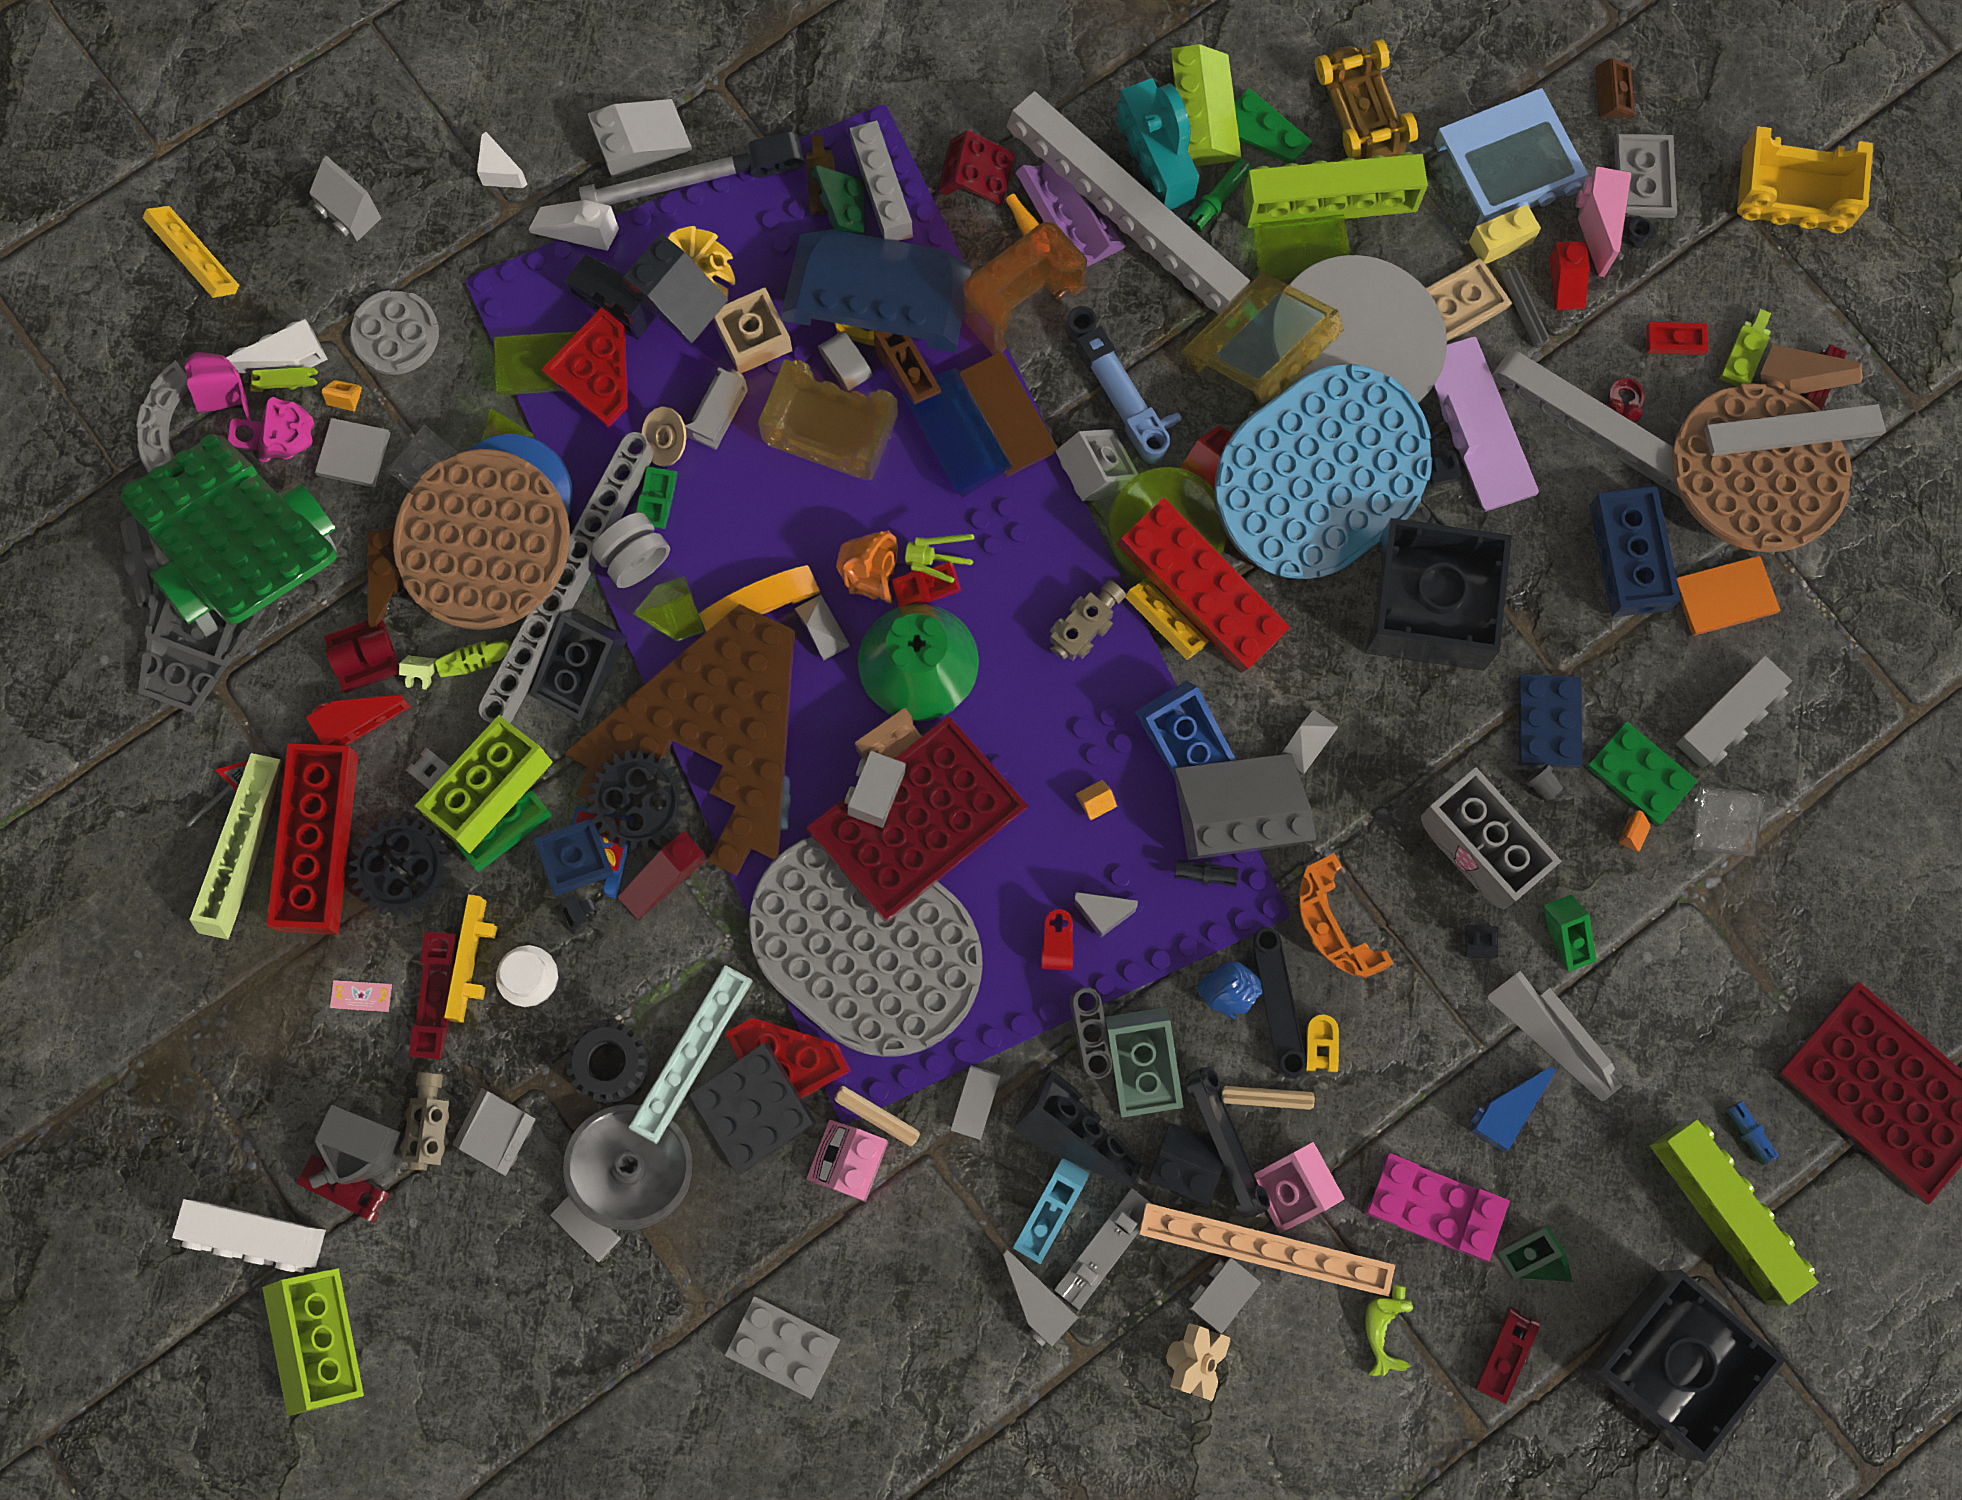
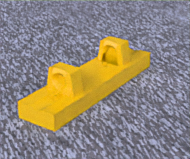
M468 894L444 1017L453 1022H464L468 998L484 999L486 988L482 985L471 984L479 939L480 937L495 939L497 926L483 922L487 901L482 899L481 896Z

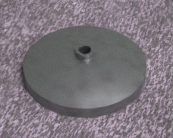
M626 1104L612 1106L590 1116L574 1132L565 1151L563 1164L564 1181L572 1202L587 1218L610 1229L637 1230L662 1221L680 1205L690 1185L693 1165L691 1149L684 1133L673 1120L668 1124L657 1145L629 1130L628 1127L641 1105ZM629 1169L633 1173L628 1174L627 1172L623 1171Z

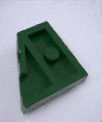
M816 165L810 170L812 179H818L823 193L819 196L823 206L828 211V218L832 228L862 235L864 233V180Z

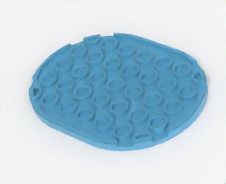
M1363 365L1328 366L1313 371L1294 382L1243 421L1233 432L1221 453L1215 476V501L1221 524L1232 544L1255 566L1284 578L1311 579L1335 573L1354 562L1380 542V537L1390 518L1407 520L1421 502V496L1427 481L1430 479L1433 460L1429 440L1431 439V434L1421 408L1413 396L1394 378Z

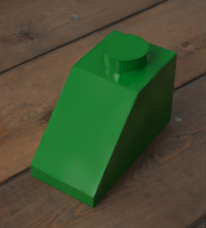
M1571 894L1543 905L1547 929L1568 973L1596 962L1590 915Z

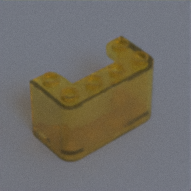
M784 359L758 421L762 440L771 447L860 479L872 480L898 416L897 398H894L891 393L880 389L877 392H870L868 398L857 391L849 393L840 390L834 383L815 381L813 373L809 370L810 366L800 360L792 362Z

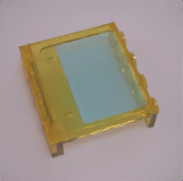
M1262 272L1183 351L1191 369L1200 373L1206 366L1211 367L1254 391L1258 404L1262 407L1279 395L1305 368L1317 359L1344 331V327L1337 309Z

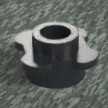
M1634 216L1631 223L1623 227L1622 237L1628 238L1633 242L1635 248L1641 249L1649 238L1655 236L1656 230L1648 219Z

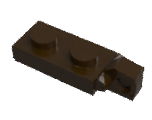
M823 135L811 136L813 152H806L805 159L811 216L826 215L828 211L823 206L819 196L823 191L818 179H812L810 170L817 165L835 171L832 150H824Z

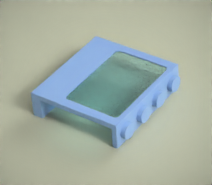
M1542 88L1439 128L1434 140L1438 152L1448 149L1481 213L1476 223L1477 226L1526 204L1531 209L1539 204L1540 206H1546L1564 194L1571 196L1582 189V185L1588 176L1585 167Z

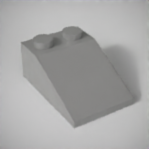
M672 99L613 104L588 113L592 130L612 179L692 150Z

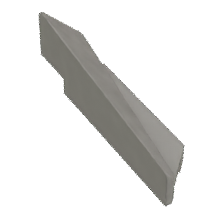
M1519 971L1488 995L1490 1002L1600 1101L1608 1099L1622 1087V1084L1612 1073L1615 1070L1613 1063L1551 988L1538 995L1526 977Z

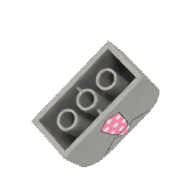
M1477 767L1436 800L1421 815L1422 824L1433 841L1475 888L1498 908H1508L1562 862Z

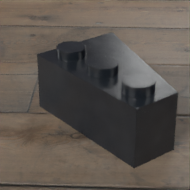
M585 254L564 280L569 294L596 312L603 307L624 325L625 332L639 340L656 316L621 288L624 274L612 269L598 258L593 259Z

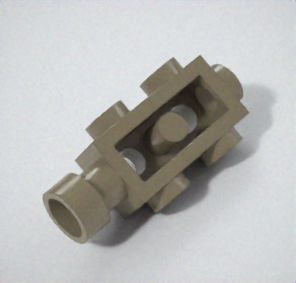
M1108 580L1100 588L1101 593L1097 597L1091 592L1085 599L1080 596L1071 606L1070 611L1072 613L1067 619L1063 620L1060 618L1051 628L1050 642L1053 644L1051 649L1059 658L1065 660L1069 657L1074 661L1079 656L1083 659L1094 646L1090 643L1097 634L1103 637L1112 627L1113 622L1110 619L1113 616V611L1111 608L1114 604L1118 605L1126 597L1125 592L1115 582ZM1093 608L1098 614L1095 617H1090L1086 611ZM1073 630L1078 636L1075 639H1069L1066 634L1068 631Z
M421 1072L417 1074L416 1086H419L418 1097L410 1098L409 1107L405 1111V1120L407 1122L405 1139L400 1144L401 1162L408 1163V1169L427 1171L428 1165H441V1157L445 1150V1128L449 1120V1101L437 1100L438 1088H442L443 1075ZM416 1110L418 1112L417 1120H415L414 1113ZM413 1142V1144H414V1149H413V1151L411 1152V1151H410V1144Z

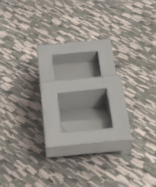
M970 1066L951 1131L981 1140L1001 1076L1000 1074Z
M570 1196L550 1215L598 1262L621 1239L613 1229L601 1226L582 1214L574 1205Z

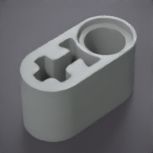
M845 331L838 333L818 346L823 359L847 392L873 377L867 362Z

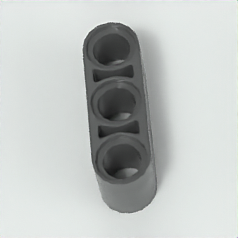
M1079 987L1070 996V1008L1080 1065L1085 1074L1095 1079H1101L1106 1077L1112 1069L1102 1002L1096 990L1088 987ZM1085 992L1089 993L1093 998V1004L1089 1009L1081 1010L1078 1006V998ZM1089 1024H1095L1098 1028V1035L1092 1041H1087L1083 1036V1030ZM1100 1055L1103 1058L1104 1065L1100 1071L1092 1072L1088 1066L1089 1060L1092 1056Z

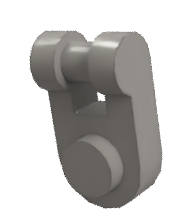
M425 747L420 753L421 758L414 765L411 763L406 771L430 790L450 766ZM432 764L437 769L428 777L424 772Z

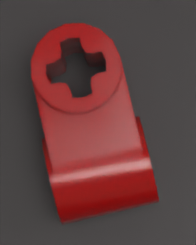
M1056 909L1046 916L1044 941H1042L1041 969L1073 970V921L1070 914L1065 910ZM1056 917H1060L1062 923L1067 924V926L1062 928L1061 932H1055V927L1050 926V923L1055 922Z

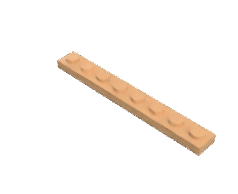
M1145 1203L1138 1233L1139 1235L1388 1297L1395 1269L1394 1264Z

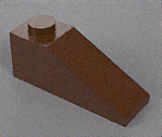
M874 331V351L890 377L914 404L941 393L938 383L911 337Z

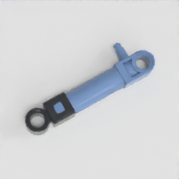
M1087 306L1073 308L1067 320L1066 333L1068 338L1076 343V351L1090 373L1094 372L1125 423V432L1144 462L1149 464L1161 463L1166 458L1170 445V437L1166 429L1181 421L1180 413L1176 412L1159 420L1153 408L1147 407L1117 358L1116 347L1103 326L1096 328L1097 318L1095 312ZM1084 322L1088 327L1082 329L1076 327L1075 324ZM1151 441L1158 442L1161 448L1151 449L1147 443Z

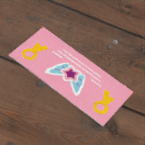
M333 980L330 1008L389 1012L392 984Z

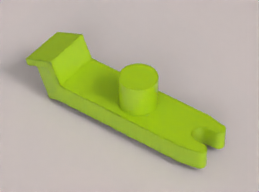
M312 367L253 370L250 391L263 392V389L289 388L294 390L297 387L317 385L318 382L314 378H310V376L317 375L318 371Z

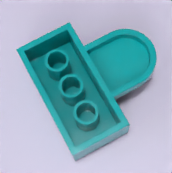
M1153 78L1122 89L1120 100L1117 103L1118 116L1115 117V122L1121 134L1124 133L1128 140L1126 144L1132 158L1136 157L1139 163L1138 171L1142 181L1148 182L1149 192L1170 211L1194 203L1199 174L1188 153L1190 124L1184 103L1178 91L1171 83L1157 88Z

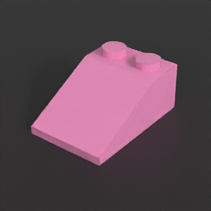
M1596 167L1592 176L1586 177L1583 190H1579L1575 207L1580 208L1578 220L1598 276L1605 277L1620 252L1631 173Z

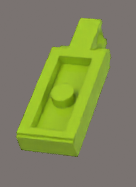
M1760 309L1752 323L1746 321L1744 326L1741 327L1719 377L1720 380L1737 387L1741 384H1751L1770 338L1771 331L1765 329L1771 315L1770 312Z

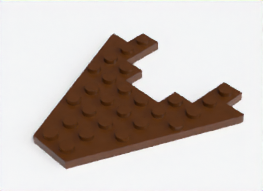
M741 604L736 606L566 752L565 756L589 767L575 795L595 804L594 800L587 798V795L596 793V790L589 786V783H599L600 779L595 775V771L606 772L603 762L607 761L615 765L614 755L618 754L622 760H625L626 751H631L632 755L636 757L638 750H643L645 759L648 758L651 752H655V762L658 763L662 758H665L674 741L723 766L709 793L736 806L708 862L738 876L751 849L776 861L779 856L795 631ZM615 789L612 790V791L609 793V796H608L609 801H610V799H611V797H612V795H613Z

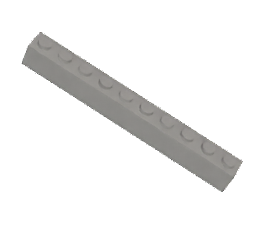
M1034 91L1013 109L1006 126L1011 133L1032 149L1036 156L1049 164L1059 176H1062L1074 186L1079 194L1091 201L1102 214H1105L1117 224L1122 232L1127 233L1145 252H1148L1159 261L1165 270L1176 276L1188 290L1193 291L1204 301L1208 308L1221 316L1242 295L1250 282L1247 277L1038 93Z

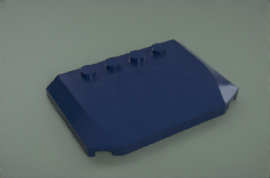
M834 229L801 234L781 312V321L810 326L811 319L924 339L928 340L927 348L956 353L972 266L946 250Z

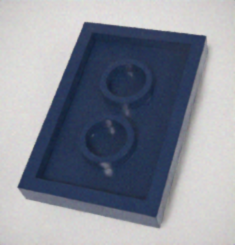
M1520 675L1518 677L1519 765L1544 766L1550 764L1551 767L1580 768L1582 766L1581 677Z

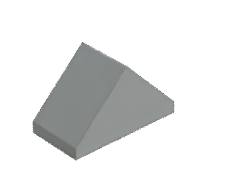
M1077 892L1074 898V905L1100 938L1136 911L1138 901Z

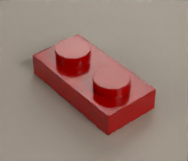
M1649 322L1646 326L1647 353L1706 355L1709 351L1708 323Z

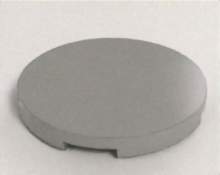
M386 290L367 298L357 308L351 325L350 342L359 359L367 367L383 374H403L420 367L433 354L439 338L438 321L429 304L420 296L412 292H390V290Z

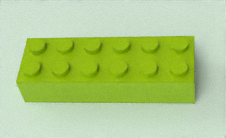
M1406 152L1392 157L1375 155L1369 159L1360 160L1345 158L1339 162L1327 163L1326 161H1316L1307 165L1290 163L1283 167L1269 168L1268 166L1256 167L1253 170H1249L1243 194L1247 228L1417 212L1428 186L1423 154Z
M1697 1119L1679 1124L1649 1145L1767 1306H1789L1819 1283L1813 1276L1815 1270L1805 1258L1799 1257L1793 1249L1795 1244L1792 1238L1785 1231L1779 1230L1773 1222L1775 1217L1772 1211L1764 1203H1759L1753 1195L1754 1188L1744 1176H1739L1733 1168L1734 1161L1724 1149H1719L1713 1140L1715 1137L1712 1130L1705 1123H1700Z

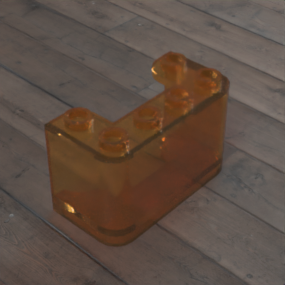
M1045 222L1036 226L965 281L963 294L967 325L993 355L1007 349L1004 333L1009 330L1007 322L1010 320L1011 310L1044 285L1054 295L1059 290L1070 291L1074 297L1086 289L1087 258L1056 224Z

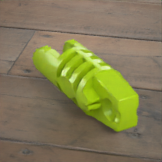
M501 639V641L497 640L490 643L484 640L457 648L435 660L439 676L442 678L465 675L492 667L494 665L493 662L505 658L512 643L509 639Z

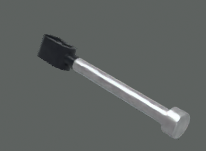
M785 132L749 142L745 146L746 153L600 189H596L594 184L579 187L581 200L610 205L749 170L755 178L769 177L799 169L804 165V158L798 135L793 132Z

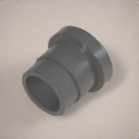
M1550 764L1539 768L1525 781V784L1529 788L1533 787L1545 802L1555 797L1564 788L1551 772L1553 768Z

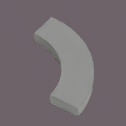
M176 360L166 367L149 387L151 390L144 404H141L137 417V448L148 474L153 468L163 466L175 458L169 441L170 421L177 404L189 391L187 375Z

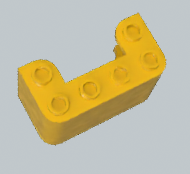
M1757 126L1743 147L1737 213L1745 220L1753 221L1759 219L1771 221L1777 225H1800L1804 229H1827L1832 233H1843L1852 227L1869 205L1873 143L1858 141L1856 149L1845 151L1844 146H1839L1834 153L1781 145V137H1775L1774 140L1771 138L1772 128Z

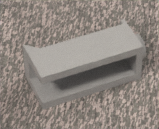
M722 368L717 369L719 376L716 375L692 419V423L685 425L688 438L717 450L748 391L744 376L733 369H728V371Z

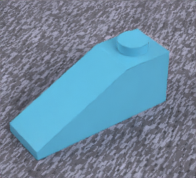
M1062 1158L1013 1249L1041 1264L1090 1173Z

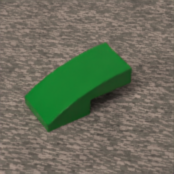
M647 466L642 495H639L637 513H644L654 528L665 529L678 472Z

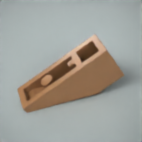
M1774 344L1760 373L1762 384H1766V387L1779 390L1787 389L1796 394L1858 384L1863 379L1861 362Z

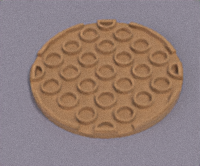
M1753 383L1721 389L1709 395L1694 407L1683 421L1676 435L1672 452V470L1682 501L1694 518L1712 534L1732 545L1747 550L1782 552L1814 541L1838 519L1850 494V478L1852 477L1850 456L1846 453L1842 441L1711 456L1704 431L1707 425L1821 411L1812 402L1787 389L1779 390L1766 387V384Z
M476 449L457 453L456 456L436 463L422 474L419 482L411 492L407 493L400 506L393 535L395 564L399 569L403 585L409 595L433 617L466 629L482 630L502 627L534 611L550 595L558 583L569 552L570 527L568 515L562 498L554 484L544 473L528 461L514 454L494 449Z

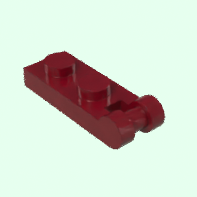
M311 1155L296 1184L375 1223L379 1216L377 1211L382 1202L386 1203L390 1193L365 1180L349 1184L336 1182L332 1185L328 1182L313 1188L309 1177L324 1171V1167L327 1164L325 1160ZM365 1193L371 1196L366 1206L360 1204Z
M1511 1306L1508 1308L1503 1324L1475 1385V1390L1502 1404H1507L1538 1333L1541 1321L1533 1317L1528 1319L1520 1315V1311ZM1514 1327L1523 1330L1521 1339L1512 1335Z

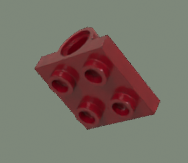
M384 618L379 622L377 628H371L367 620L324 636L329 663L338 677L341 689L345 694L399 674V660Z

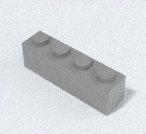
M878 121L850 128L851 146L883 239L902 241L912 238V220Z
M1764 656L1675 744L1701 769L1710 763L1715 767L1728 754L1724 749L1730 743L1736 746L1748 734L1744 729L1751 722L1757 725L1768 714L1765 708L1771 702L1777 705L1789 693L1785 688L1792 680L1767 656Z

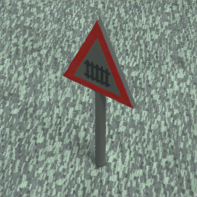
M248 760L216 769L229 785L186 823L187 827L194 825L230 791L234 789L237 792Z

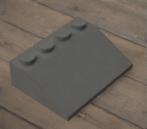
M1292 754L1174 769L1188 860L1303 845L1316 840L1312 810Z

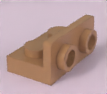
M904 708L856 741L855 746L857 753L863 759L867 760L870 751L894 759L922 736L914 727L912 716Z

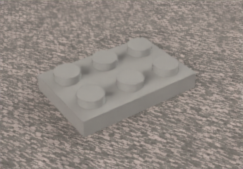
M754 1296L725 1356L812 1399L841 1339Z

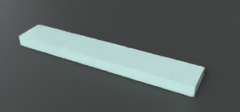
M726 965L723 967L629 1125V1130L657 1145L749 989L752 979Z

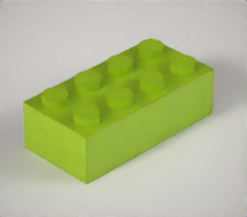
M498 715L420 799L415 807L432 824L470 854L553 761L538 744Z

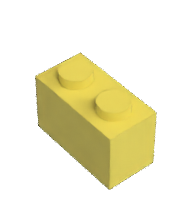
M1528 204L1476 226L1469 243L1478 258L1481 257L1483 262L1487 264L1533 244L1541 227Z

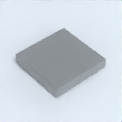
M331 418L315 473L321 477L375 488L390 437L389 430Z

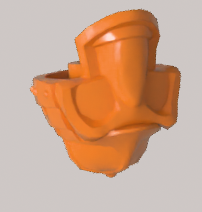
M889 530L854 538L841 545L836 568L842 576L845 585L850 588V594L864 595L872 600L879 597L885 600L886 603H892L888 582L896 565L898 545L896 537Z

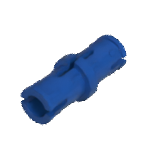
M1742 1100L1734 1104V1107L1728 1108L1726 1113L1729 1114L1741 1132L1740 1138L1743 1142L1747 1141L1759 1159L1760 1164L1763 1166L1771 1162L1772 1158L1776 1159L1779 1156L1778 1152L1775 1151L1763 1133L1764 1127L1762 1124H1757L1745 1106L1744 1101Z

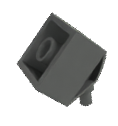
M331 1105L315 1139V1143L327 1166L324 1167V1171L309 1177L312 1187L317 1188L328 1182L331 1185L336 1182L340 1184L355 1183L387 1171L404 1134Z

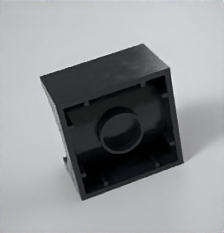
M1390 518L1380 537V542H1378L1377 552L1381 553L1380 585L1374 620L1366 642L1365 654L1485 671L1500 652L1512 535Z
M1681 1269L1659 1271L1580 1369L1590 1378L1602 1382L1617 1392L1648 1417L1669 1438L1673 1444L1672 1450L1681 1458L1705 1463L1786 1359Z

